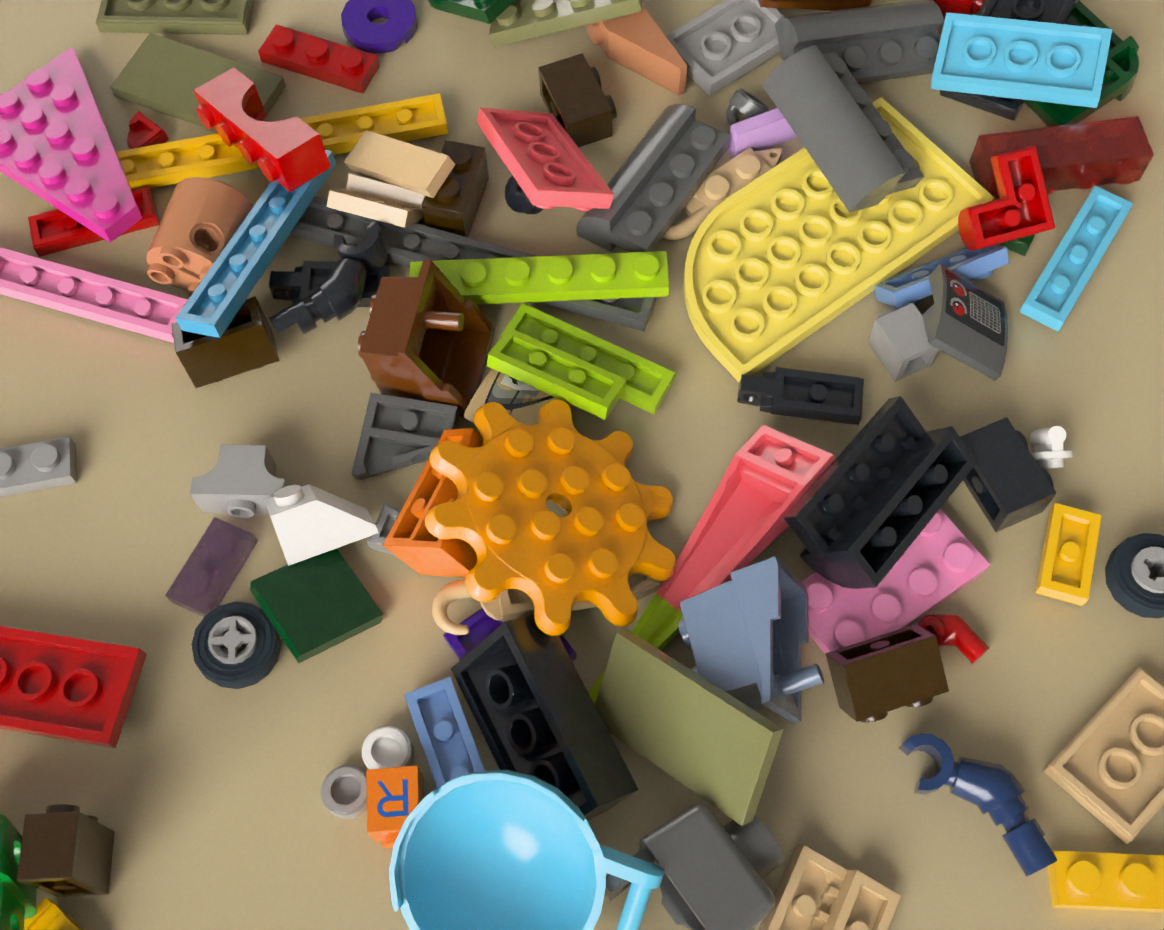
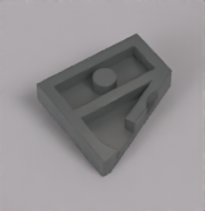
M370 393L352 475L355 479L363 480L427 461L444 430L456 429L460 413L458 407Z

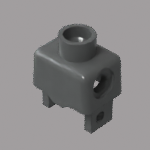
M704 804L692 805L642 837L639 843V852L633 855V857L652 863L664 871L660 885L662 893L661 904L675 924L685 926L690 930H754L764 921L775 906V896L763 878L785 862L784 855L776 840L757 816H754L752 822L743 826L733 819L723 826L711 809ZM608 874L606 876L605 893L610 901L630 887L631 882Z

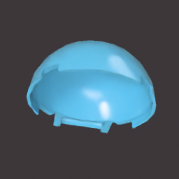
M509 770L478 771L452 779L422 799L405 819L394 843L389 879L394 912L401 909L410 930H593L601 914L606 888V873L631 882L616 930H639L652 889L660 887L664 871L652 863L599 844L594 830L579 807L558 788L532 775Z

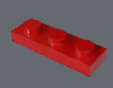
M275 24L258 50L261 62L359 93L365 92L380 67L378 55Z

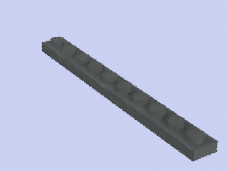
M318 197L313 198L289 234L331 247H335L333 242L335 234L344 235L347 245L352 247L360 245L367 240L369 235L366 227L375 222L387 250V262L409 268L410 262L423 260L439 261L536 256L420 224L404 228L327 207L328 200ZM657 297L537 303L645 332Z

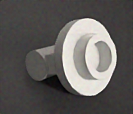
M1061 426L1037 429L1030 434V442L1034 446V453L1031 454L1039 467L1044 469L1063 468L1064 459L1073 458V451L1063 450L1066 432Z

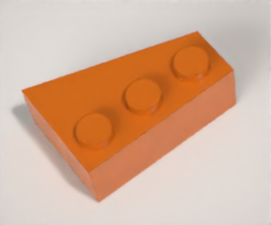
M474 428L444 430L437 443L438 445L444 441H454L463 446L476 448L482 446L483 438ZM428 459L382 546L420 575L466 578L470 570L477 563V554L474 548L461 539L445 540L434 537L425 526L426 514L432 507L456 501L458 497V489L455 483L434 470L430 464V459Z

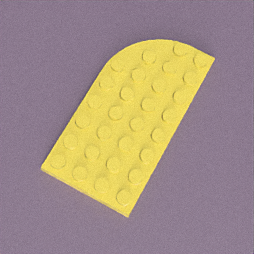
M882 97L872 104L882 118L889 123L892 132L904 149L913 157L916 166L923 174L924 178L916 187L887 194L879 205L849 213L804 147L717 205L707 215L693 236L687 252L684 269L683 289L688 315L703 344L738 382H740L742 374L755 375L873 292L876 285L897 275L958 232V217L963 209L995 200V197Z

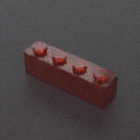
M1139 116L979 135L969 163L974 179L993 197L999 198L990 158L1036 145L1047 194L1060 190L1076 188L1085 190L1094 186L1117 183L1125 185L1139 181L1154 153Z

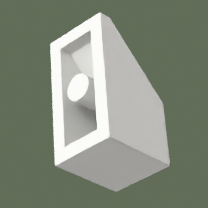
M310 484L302 487L300 485L283 487L277 490L273 497L264 500L288 566L378 533L377 527L366 508Z

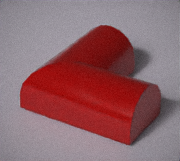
M1036 145L990 158L1000 199L963 209L958 217V228L962 242L971 251L1055 229Z

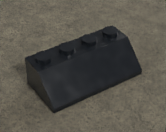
M534 615L503 622L451 668L500 770L532 775L558 788L579 807L587 821L608 811L639 790L560 637L542 632L535 623Z

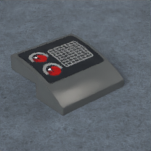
M940 264L928 275L934 298V304L923 314L928 342L995 381L1002 374L1007 351L1008 321L1005 303Z

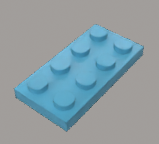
M946 12L931 79V89L1097 108L1112 29Z

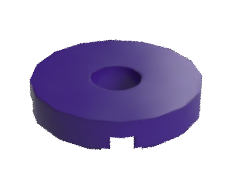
M349 0L341 13L345 37L353 42L354 47L365 52L376 54L396 50L399 43H402L405 39L407 43L412 39L417 29L415 6L411 0ZM378 18L388 19L381 24L372 23L373 20Z

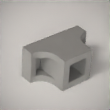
M221 445L215 467L205 475L192 478L190 495L202 513H228L237 518H250L254 514H269L264 500L273 497L277 490L288 485L285 479L275 477L276 464L266 445Z

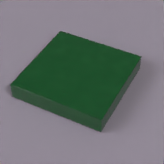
M337 548L289 566L285 565L252 580L250 583L251 593L298 664L381 623L383 618L382 611Z

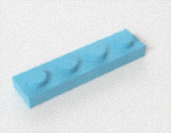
M1094 186L1023 303L1019 313L1059 332L1134 203Z

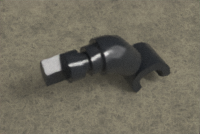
M375 222L366 227L369 235L367 240L357 246H348L344 235H334L333 242L340 259L336 262L327 279L318 284L319 290L309 295L310 301L303 303L302 300H299L268 317L277 333L297 323L302 333L306 334L317 328L315 322L322 319L326 323L335 317L339 321L358 307L362 300L367 276L376 273L387 261V250Z

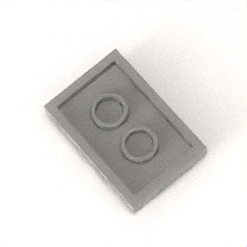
M725 0L666 37L687 64V75L711 96L781 52L775 23L785 16L776 8L760 7L758 0Z

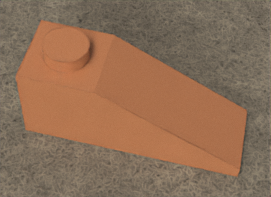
M643 5L641 12L587 25L590 40L594 45H599L609 59L677 95L685 93L687 64Z

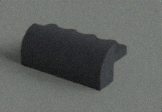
M901 396L888 399L784 517L806 547L799 556L816 573L839 586L851 589L876 588L976 465L977 460L953 426L926 431Z

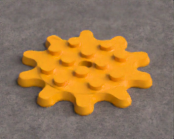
M554 399L545 403L539 410L537 425H524L516 421L501 404L496 402H489L478 408L474 415V423L483 438L481 447L471 448L454 441H444L436 445L430 453V464L434 470L455 483L458 489V497L456 501L432 507L425 517V526L434 537L445 540L461 539L474 548L477 554V563L465 578L467 592L472 598L481 602L493 601L501 592L507 589H518L525 592L533 601L536 625L542 632L551 636H559L568 629L571 622V609L579 602H589L596 605L602 611L605 618L616 626L625 627L630 625L636 619L638 602L629 587L628 578L635 574H641L653 580L665 581L675 571V555L670 549L654 540L647 528V522L666 518L671 512L673 497L670 491L663 486L642 485L631 477L629 470L625 467V463L632 456L633 441L627 433L614 431L604 436L602 440H592L581 435L573 425L571 408L565 401ZM551 499V502L558 504L563 510H568L566 516L558 517L555 513L549 511L546 502Z

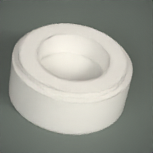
M382 726L373 730L364 740L362 759L368 770L410 766L413 760V747L408 736L401 729L394 726Z

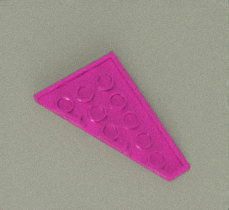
M72 48L67 49L39 70L30 73L26 79L9 91L0 94L1 173L110 243L142 219L75 50Z

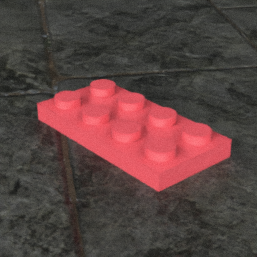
M480 107L476 123L532 205L542 209H553L555 206L573 207L581 211H590L592 208L610 209L614 193L552 113Z

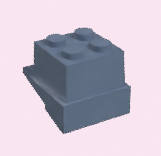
M776 556L730 573L731 581L679 602L684 618L678 621L679 631L686 647L692 648L696 666L691 668L692 671L754 710L767 707L792 724L802 721V690L823 684L824 678L818 664L801 669V645L809 642L808 594L806 587Z

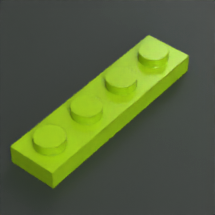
M524 303L521 304L501 334L502 337L510 327L627 379L625 392L620 399L654 415L675 382L676 372Z

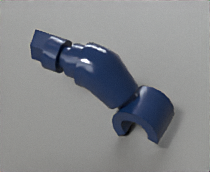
M921 733L911 736L899 747L906 755L916 751L925 752L934 759L936 764L935 776L929 779L921 778L917 781L914 793L925 795L935 792L943 785L950 786V793L977 805L982 814L988 812L996 826L1002 823L1007 833L1003 834L1002 837L1026 876L1058 861L1044 839L1045 833L1035 818L1029 820L1024 812L1029 809L1021 796L1025 792L1024 788L1004 766L966 757H959L958 761L955 762L948 745L942 739L932 734Z

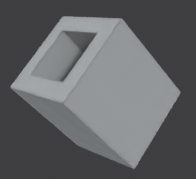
M914 303L899 309L892 307L880 313L874 320L868 339L869 345L894 382L931 366L939 350L929 344L923 316Z

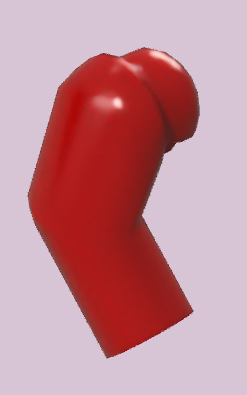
M930 614L924 616L918 623V626L936 635L938 646H956L972 664L990 649L958 615Z

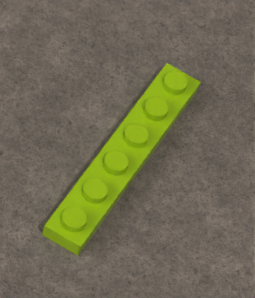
M666 251L432 261L464 299L473 301L475 304L667 297L669 295ZM423 261L410 262V277L419 276Z

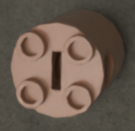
M202 177L183 179L174 190L147 252L146 260L149 264L147 275L157 283L171 284L176 288L187 291V295L190 297L254 206L243 194L225 182Z

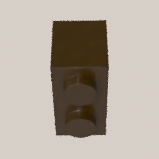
M583 53L538 67L540 95L549 113L555 116L578 148L612 137V119L617 117L614 101L610 95H604L599 73L595 67L590 68Z
M445 140L441 153L448 155L456 165L435 197H424L422 210L425 225L469 237L489 180L485 147Z
M256 296L245 300L221 338L182 331L177 322L171 324L176 354L195 388L219 382L223 379L279 361L273 331Z
M916 624L825 653L839 708L856 722H876L884 719L888 715V711L904 706H924L931 703L934 696L949 692L936 635Z
M54 804L46 807V813L25 814L17 881L56 897L109 894L115 832L100 824L98 817L81 813L80 807L76 805Z

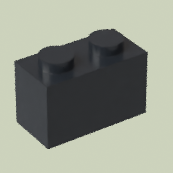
M1007 417L960 437L977 460L976 465L963 481L995 532L1042 513L1057 493L1054 489L1053 480L1044 468L1039 467L1029 451L1025 436L1020 431L1014 429Z

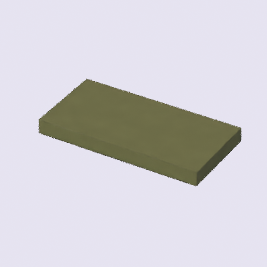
M101 0L96 24L100 32L248 35L254 0Z
M149 33L110 88L115 97L205 127L196 112V108L200 105L193 90L231 68H236L254 82L266 115L286 87L283 76Z
M629 630L616 632L595 704L608 731L741 826L752 822L784 728Z

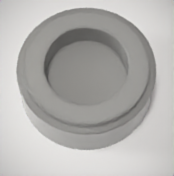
M353 765L337 767L324 779L321 787V797L324 805L333 815L342 819H353L366 812V773L359 767Z

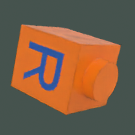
M418 765L366 770L367 833L375 842L381 841V846L384 848H393L405 819L424 798V776Z

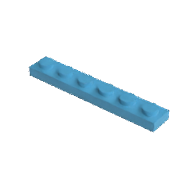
M325 150L331 168L292 192L286 190L277 181L270 182L175 319L182 331L221 338L335 167L336 162L332 151Z

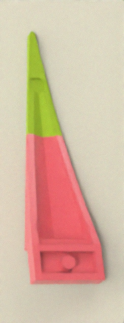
M762 425L734 455L712 499L677 558L673 575L663 581L631 632L659 650L665 647L680 632L678 621L684 618L679 602L731 581V572L747 567L789 526L784 517L835 460L834 455ZM605 670L588 692L594 704H596Z

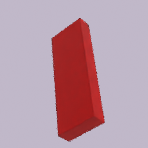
M149 185L132 189L142 219L121 235L160 225L154 196ZM59 209L28 217L33 249L38 257L105 240Z

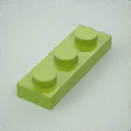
M510 327L488 353L487 367L606 420L625 392L627 379Z

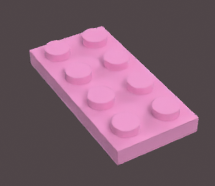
M939 509L876 588L851 589L830 582L816 572L801 583L806 587L808 594L809 635L825 654L911 626L986 572L990 563L947 515Z

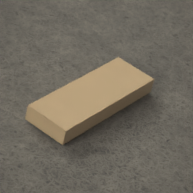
M367 130L364 131L344 161L351 171L431 198L435 197L456 165L448 155Z

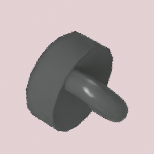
M737 89L729 101L730 105L726 111V117L731 126L740 122L736 117L738 110L751 118L769 111V108L745 90Z

